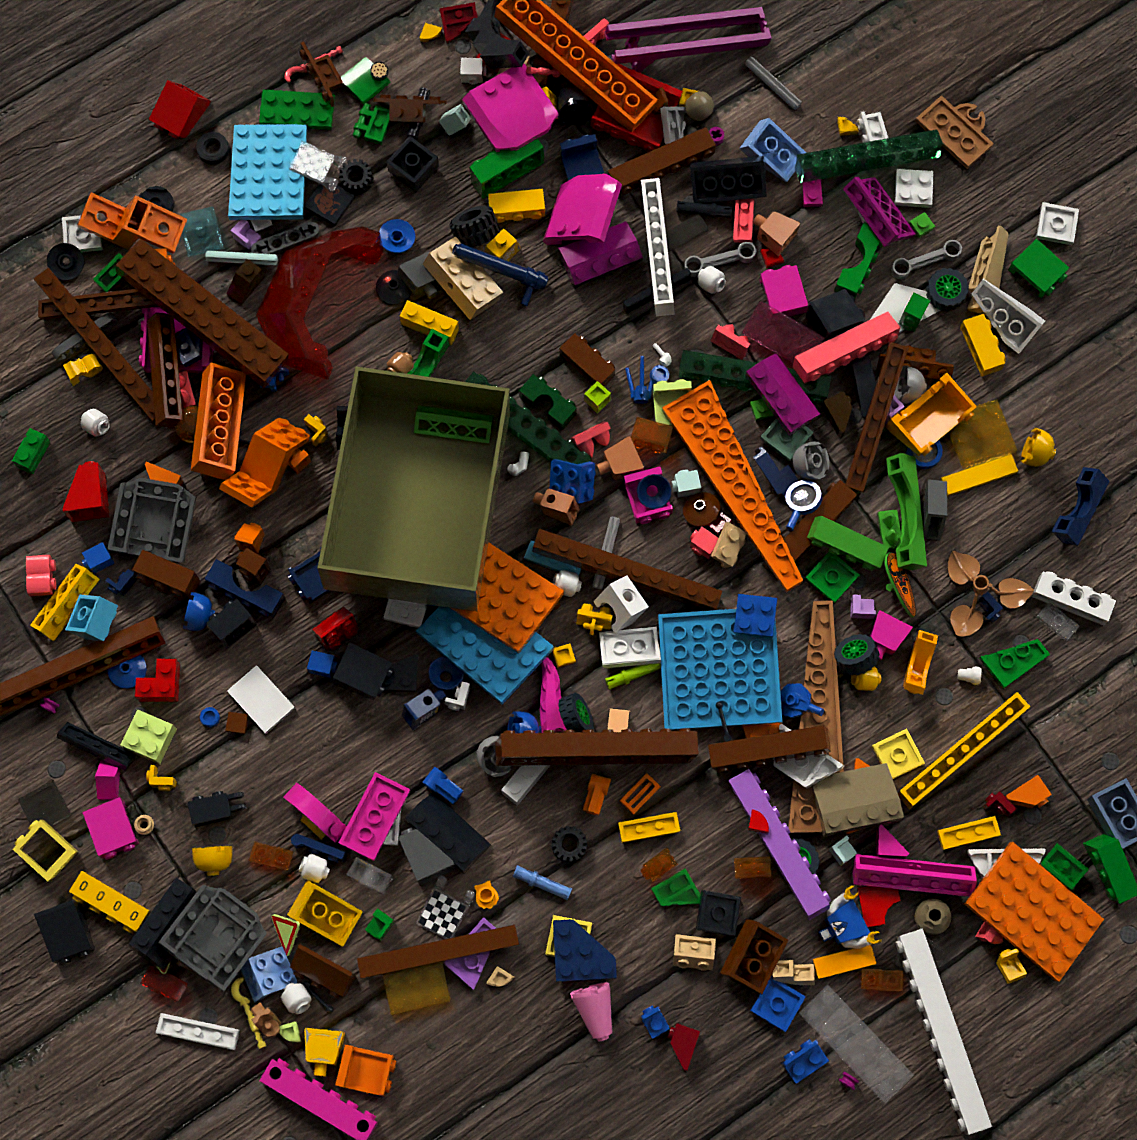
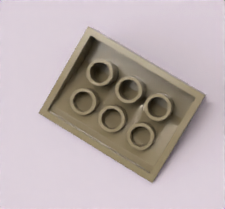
M887 763L835 773L811 786L823 837L898 822L904 818L900 799Z

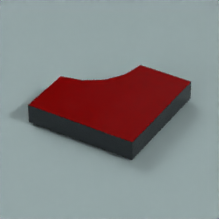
M874 886L857 888L862 917L867 927L885 925L887 910L893 904L900 902L898 889Z

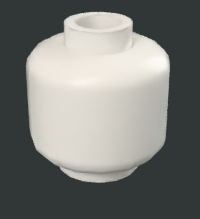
M713 266L702 269L698 274V285L709 293L720 292L725 286L724 273Z
M90 409L83 413L81 427L93 436H100L108 431L109 419L97 409Z
M560 570L559 573H555L552 581L554 585L564 591V596L572 597L576 592H579L582 585L578 574L567 570Z
M310 854L307 857L304 856L298 871L301 872L303 879L319 883L322 878H327L330 868L327 867L326 859Z
M290 983L284 988L281 1000L290 1013L301 1014L310 1007L311 996L303 984Z

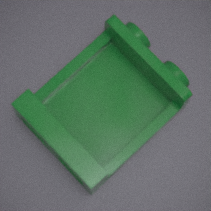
M1036 239L1011 263L1008 270L1013 275L1018 272L1040 292L1039 297L1042 299L1045 295L1049 296L1056 289L1054 286L1058 282L1061 284L1068 277L1066 273L1069 267Z

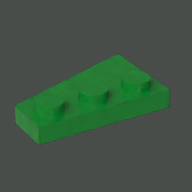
M1036 639L990 655L981 656L979 659L1004 689L1048 657L1050 653Z

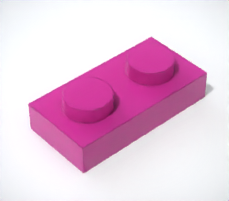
M820 170L802 171L804 207L822 206Z

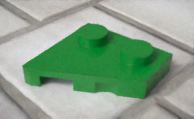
M686 868L650 888L660 906L699 904L700 893Z

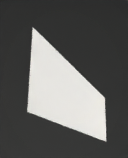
M894 283L871 319L888 311L894 320L899 323L912 294L915 292L927 298V291ZM929 303L921 321L940 310Z

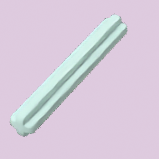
M207 251L205 255L207 262L243 264L246 259L258 265H277L278 262L276 254Z

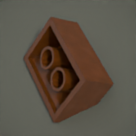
M746 919L720 974L759 994H763L788 939L757 921Z
M301 944L298 945L290 968L294 970L293 974L301 979H304L306 976L311 979L310 984L319 989L322 986L328 988V994L337 999L339 996L345 998L356 978V975Z

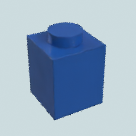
M103 542L82 552L85 558L82 560L85 568L91 569L94 574L114 564Z
M312 650L307 666L308 672L332 678V674L338 668L335 656Z

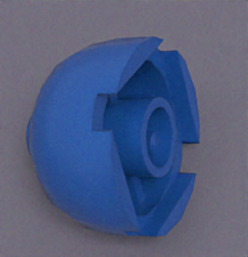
M191 592L190 595L194 596L193 600L189 599L184 619L188 624L187 626L183 625V629L200 631L207 627L206 623L209 621V617L215 613V610H212V603L208 597L200 593Z
M518 711L512 712L514 717L509 718L508 730H513L515 733H523L526 730L542 733L541 726L538 725V721L532 714Z

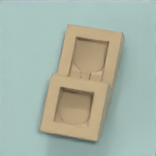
M793 960L778 961L773 971V980L795 985H815L814 964L794 965Z

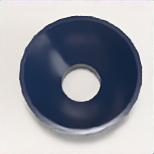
M647 475L637 486V497L642 505L647 508H661L670 500L672 491L670 483L661 475ZM651 485L656 486L658 490L657 494L653 497L647 494V488Z
M442 656L431 663L428 675L431 684L435 688L442 691H451L461 684L464 672L451 663L447 657ZM442 673H449L452 677L451 680L443 682L440 679Z

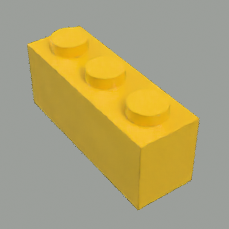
M543 189L488 194L489 206L492 207L498 223H502L505 220L521 221L525 218L540 219L545 217Z
M408 300L399 316L401 325L428 335L431 329H434L446 335L450 345L453 344L459 331L457 320Z
M984 314L963 320L960 326L981 377L1002 370L1006 362L1004 353L999 350L998 339L995 335L993 336L991 331V323Z

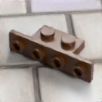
M301 42L299 54L303 61L306 60V66L310 75H314L316 87L321 88L323 100L328 102L330 107H333L334 98L331 91L343 87V81L329 55L314 60L305 43Z
M380 95V98H374V102H390L389 121L426 122V104H446V101L441 100V97L430 96V100H424V96H413V99H407V95H396V99H391V95Z
M906 346L909 348L903 366L918 369L924 378L939 380L946 373L952 377L954 365L936 362V350ZM886 354L879 355L877 363L878 371H881L882 364Z

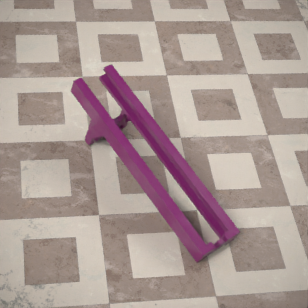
M762 7L607 25L604 32L606 41L627 38L625 43L627 49L615 50V54L611 56L612 61L615 64L630 63L632 64V70L642 73L643 69L656 59L768 46L772 39L769 28H766L767 22L764 21L765 15ZM759 23L762 32L647 47H638L637 44L641 36Z

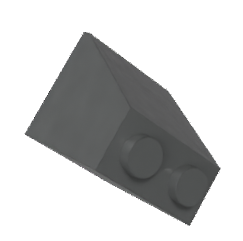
M409 828L401 832V836L398 838L420 886L456 870L453 860L419 830Z

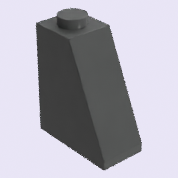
M928 479L924 495L922 522L924 539L941 541L947 519V481Z

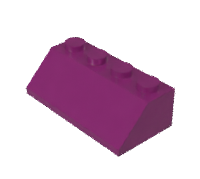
M627 221L609 227L604 242L589 243L586 239L558 248L569 280L574 285L643 258L637 239Z
M777 354L760 361L746 371L745 376L789 436L820 415Z

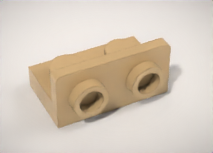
M676 934L673 966L712 970L716 939Z

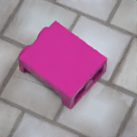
M786 265L778 270L768 269L761 273L759 280L760 284H763L770 309L769 316L771 321L807 312L808 302L797 265Z
M660 466L624 476V486L636 523L647 524L652 519H665L673 513L670 501L661 508L650 509L642 505L637 497V486L645 476L651 474L662 476ZM651 485L647 488L649 496L653 497L657 494L656 486Z
M120 797L83 812L97 854L100 858H105V860L117 856L116 853L120 851H131L135 849V845L139 844L125 810V802Z

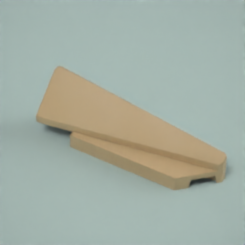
M1001 225L997 227L996 233L991 238L986 237L981 242L968 290L971 292L975 290L982 279H985L997 288L1000 287L1009 235ZM972 296L967 309L986 315Z

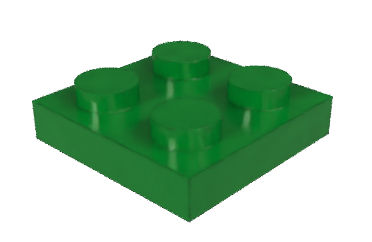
M828 552L806 576L805 580L835 604L855 582L859 574L837 555Z

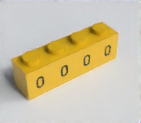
M81 871L69 890L70 893L74 894L72 897L74 900L81 904L86 901L91 904L89 909L98 914L103 911L108 914L106 919L115 924L117 921L123 923V929L132 934L140 929L151 913L148 909Z

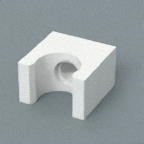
M628 576L609 584L594 601L597 607L607 603L613 608L616 621L611 628L615 633L633 624L649 607Z

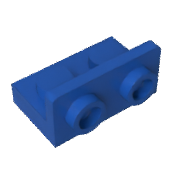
M809 1039L800 1045L802 1049L796 1054L794 1051H791L783 1057L785 1061L781 1064L795 1084L829 1061L819 1047L817 1040L812 1042Z

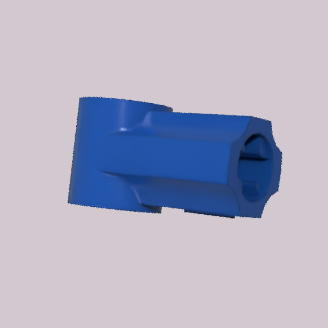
M436 767L430 771L422 782L431 791L439 793L453 805L464 792Z

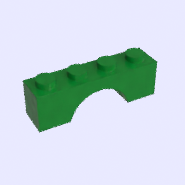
M867 222L863 223L855 243L862 253L863 261L854 268H843L834 292L846 289L849 294L851 293L856 298L857 294L861 295L865 284H862L864 278L868 279L872 270L869 266L871 262L875 263L879 254L876 250L883 245Z
M431 329L422 344V349L414 364V368L407 374L430 377L449 347L448 337Z

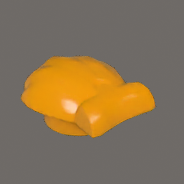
M491 881L474 886L476 902L479 907L491 909L497 904L499 896L491 886Z

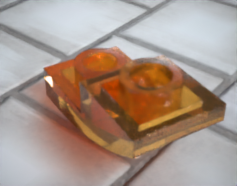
M254 841L248 861L288 871L293 851Z
M862 969L861 989L903 992L904 971Z

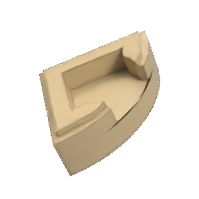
M497 966L486 984L494 987L504 986L510 983L514 976Z

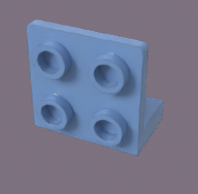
M283 947L250 957L241 968L254 1003L271 993L284 989L290 983L297 984L296 977L290 968V963Z

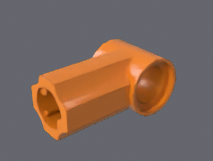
M596 774L591 775L587 789L588 794L583 808L584 812L599 816L611 779Z

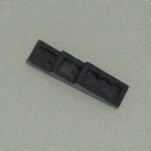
M869 353L862 358H856L850 362L855 384V394L862 419H866L876 387Z

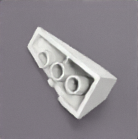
M982 279L971 293L980 308L990 319L993 327L1000 334L1003 342L1018 354L1045 322L1032 310L985 279Z

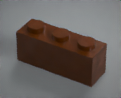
M574 333L559 348V355L592 385L598 381L602 386H606L615 377L616 369L614 364L609 360H604L601 357V353L596 348L592 349L584 337Z

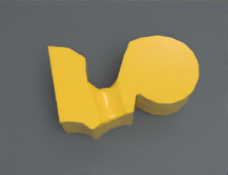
M89 354L82 359L78 358L77 361H69L63 365L73 386L80 382V376L93 377L103 369L96 354Z

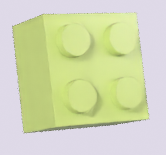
M137 710L122 740L121 746L125 750L161 764L177 729L171 723Z

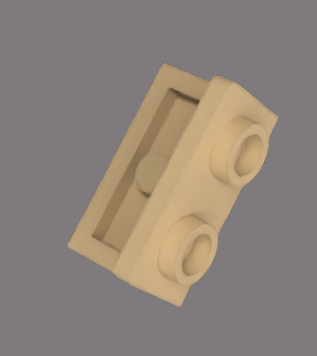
M726 522L710 557L721 562V566L724 568L733 567L738 560L737 555L740 549L745 544V531L730 522Z

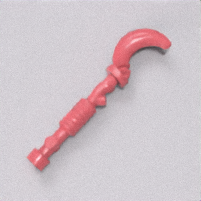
M339 46L336 48V50L330 51V53L323 54L315 59H318L325 55H329V57L336 56V54L343 53V50ZM302 64L301 67L294 66L289 68L285 72V80L289 83L291 82L290 77L294 73L308 72L306 64Z
M530 66L526 69L528 74L538 73V75L546 76L552 74L555 78L562 75L556 69H537Z

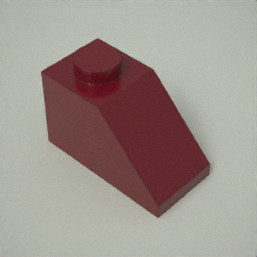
M677 1023L675 1027L671 1026L668 1038L671 1039L670 1046L682 1070L687 1071L700 1031Z

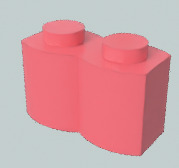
M50 555L26 556V589L30 597L53 595V590H56V579L53 578V571H56V562L52 560Z

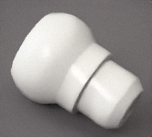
M976 666L959 669L958 680L978 685L981 683L982 669Z

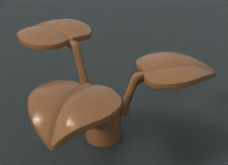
M952 551L950 554L948 573L951 580L958 585H964L968 581L973 582V590L975 592L971 608L967 605H960L951 613V625L958 637L970 636L981 628L983 614L974 609L978 596L987 593L988 589H991L996 595H1000L1001 604L1009 609H1017L1023 606L1034 593V589L1023 581L1008 578L999 583V591H997L991 583L989 584L986 576L978 575L980 564L974 557Z

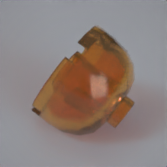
M198 406L183 408V420L175 425L178 437L186 443H194Z

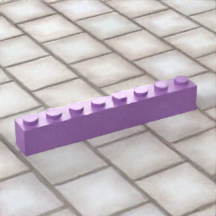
M750 769L728 780L731 789L748 818H751L752 809L760 812L766 818L769 826L768 834L757 833L808 920L829 910V902H831L829 895L826 891L822 892L818 886L821 884L816 874L812 875L808 869L811 866L805 856L802 858L798 851L801 849L795 839L791 840L788 835L791 833L786 823L782 824L778 818L780 817L779 811L775 806L772 807L770 805V796L765 789L761 790L758 785L761 782L757 774H752Z

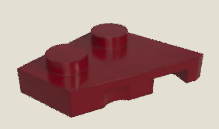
M475 2L440 8L446 44L465 32L473 18H478Z

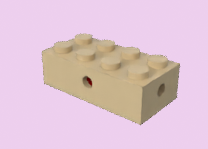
M455 236L430 252L423 265L471 320L494 305L503 291L482 267L456 258L452 254L454 245L461 243Z

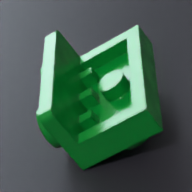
M1058 843L1041 862L1043 868L1056 876L1062 884L1071 890L1075 888V885L1089 870Z

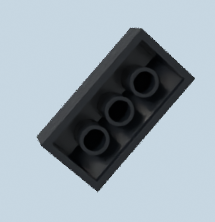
M764 156L691 163L690 172L694 203L767 197Z
M434 792L419 802L405 817L406 821L414 829L419 830L453 860L454 865L464 874L491 846L483 836Z
M176 878L130 941V950L164 971L174 956L162 948L158 942L197 891Z

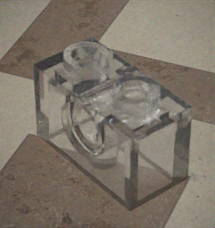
M358 857L355 858L347 873V876L352 880L383 896L393 880L392 875Z

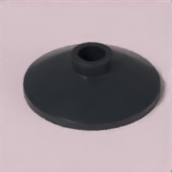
M60 243L49 251L47 267L58 279L71 280L82 272L84 257L75 245ZM64 258H68L70 260V263L68 265L64 263Z
M398 270L383 273L376 283V293L379 299L389 305L402 304L412 294V291L398 276ZM392 283H396V284H397L396 287H391L390 285H391Z

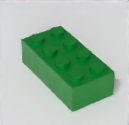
M537 138L518 150L491 151L487 157L473 162L470 166L471 183L481 198L488 197V194L495 193L544 164L543 145Z

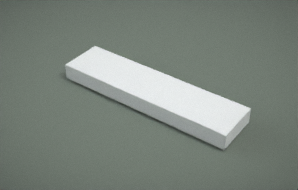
M163 1013L160 1014L156 1034L231 1050L236 1049L240 1033L238 1029Z

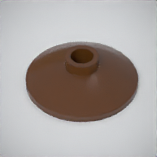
M701 492L694 494L685 502L683 515L686 521L693 526H707L718 518L721 510L720 502L711 493Z

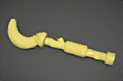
M241 977L233 982L231 994L236 1001L241 1002L240 1006H244L250 1028L259 1043L257 1044L258 1048L261 1049L267 1045L262 1040L259 1029L251 1020L255 1016H253L248 1005L250 1000L239 992V986L244 981V978Z

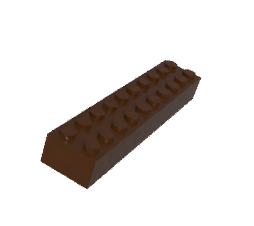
M141 238L116 264V273L261 387L265 388L288 362L289 354Z
M689 728L679 729V731L661 729L660 732H652V729H642L640 732H633L632 729H623L621 732L605 729L602 732H594V730L588 729L583 730L581 733H574V730H564L562 733H555L554 730H545L543 733H535L534 730L515 733L513 730H508L501 733L495 742L496 766L690 763L699 755L697 731H691Z

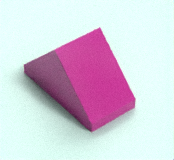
M104 760L100 761L95 775L97 799L114 800L118 798L120 768Z
M882 824L876 829V856L904 859L910 854Z

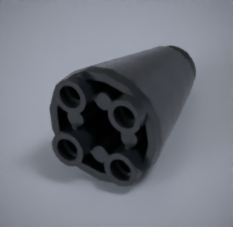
M561 76L557 84L559 121L567 125L575 124L576 126H582L594 110L592 102L566 77Z

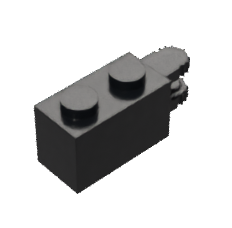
M223 791L212 793L210 797L196 796L192 798V801L187 802L191 823L195 828L234 819L233 812L242 811L247 808L246 804L231 806L230 803L231 800L243 798L244 792L227 794L223 793Z

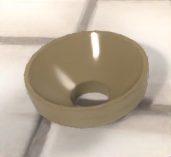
M930 898L922 901L917 906L914 918L916 925L919 929L923 928L924 933L938 935L949 927L951 912L943 901ZM935 909L940 912V919L938 921L930 919L929 912Z

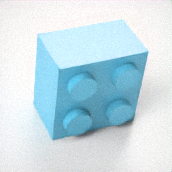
M79 594L65 630L83 639L104 641L109 634V627L116 616L118 605L100 596Z

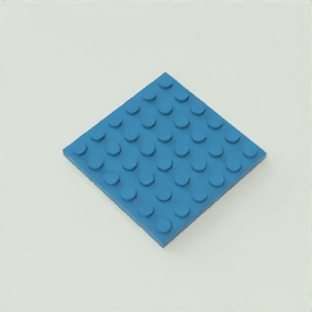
M736 609L658 614L665 729L723 727L719 710L715 706L717 702L723 703L722 710L727 727L783 723L776 617L773 637L734 633Z

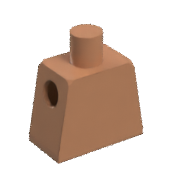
M772 212L767 219L758 214L753 221V224L759 227L758 240L777 256L783 252L797 235L801 224L777 212Z
M630 436L605 450V461L596 465L600 475L610 472L614 480L644 471V466Z
M547 489L545 494L536 492L533 498V503L540 505L545 515L571 526L580 510L574 496L552 489Z

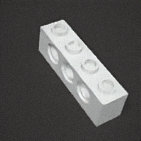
M1043 571L1039 576L1034 593L1032 594L1033 598L1103 626L1109 621L1116 602L1108 594L1096 593L1088 586L1081 587L1076 585L1073 580L1061 579L1055 573ZM1052 586H1057L1060 589V593H1055L1052 590ZM1071 593H1074L1078 596L1077 601L1071 598ZM1090 600L1096 603V608L1089 605Z

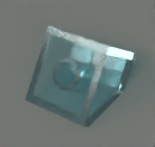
M214 206L178 214L187 219L182 236L188 257L224 248Z

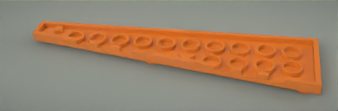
M711 381L703 383L662 407L663 413L784 590L788 592L803 583L802 576L793 557L790 555L787 544L782 538L781 531L775 523L773 514L765 501V497L747 458L743 454L740 443L735 437L734 430L728 422L727 415L721 407Z

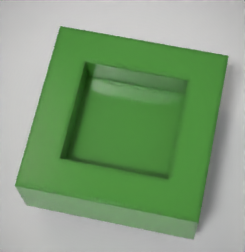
M925 212L909 222V225L919 238L935 228V225Z
M763 399L750 402L755 421L774 416Z

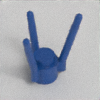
M641 356L640 386H636L635 390L629 368L626 367L625 370L631 399H634L635 403L644 404L648 403L649 399H651L654 383L650 379L648 390L644 386V356Z

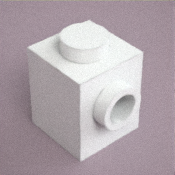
M461 58V83H483V76L487 74V66L483 65L482 58Z

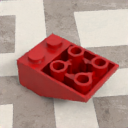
M342 607L313 628L312 631L328 652L329 650L337 649L346 638L350 639L355 636L359 628L354 615L345 607Z

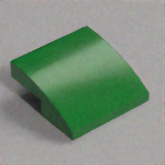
M366 57L341 76L343 86L350 90L353 97L362 104L367 103L391 83L388 77L383 81H376L371 77L370 68L373 63Z

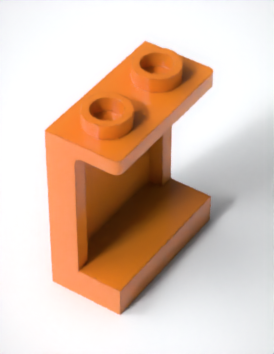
M345 1045L336 1086L385 1097V1094L389 1093L391 1089L390 1072L394 1073L397 1060H393L394 1056L390 1054Z

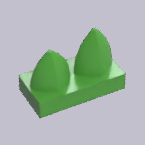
M897 510L880 511L877 515L882 544L889 547L888 550L896 549L901 536Z

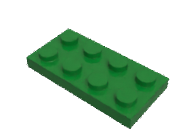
M263 90L259 124L307 125V129L332 130L334 106L330 107L329 103L323 100L321 93Z

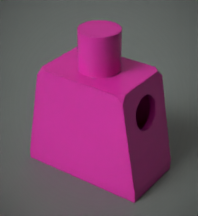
M879 610L870 634L880 653L879 660H882L885 652L893 655L913 628Z

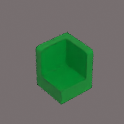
M377 908L373 914V919L365 930L379 941H382L395 921Z

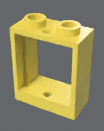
M35 820L28 829L30 831L26 836L21 835L14 844L16 846L13 850L46 881L50 882L78 851L47 822ZM41 828L66 849L47 871L22 850Z

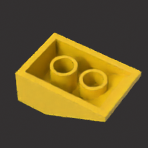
M307 880L287 915L343 947L363 911Z

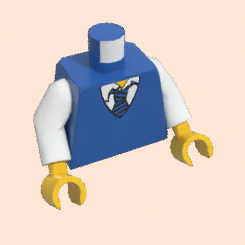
M854 886L848 887L845 893L834 899L830 909L827 910L828 917L825 919L828 927L819 931L823 942L834 938L837 945L842 944L845 948L860 949L871 945V943L877 944L882 941V939L875 941L874 935L879 932L870 933L853 900L859 895V892L855 895L850 893V889Z

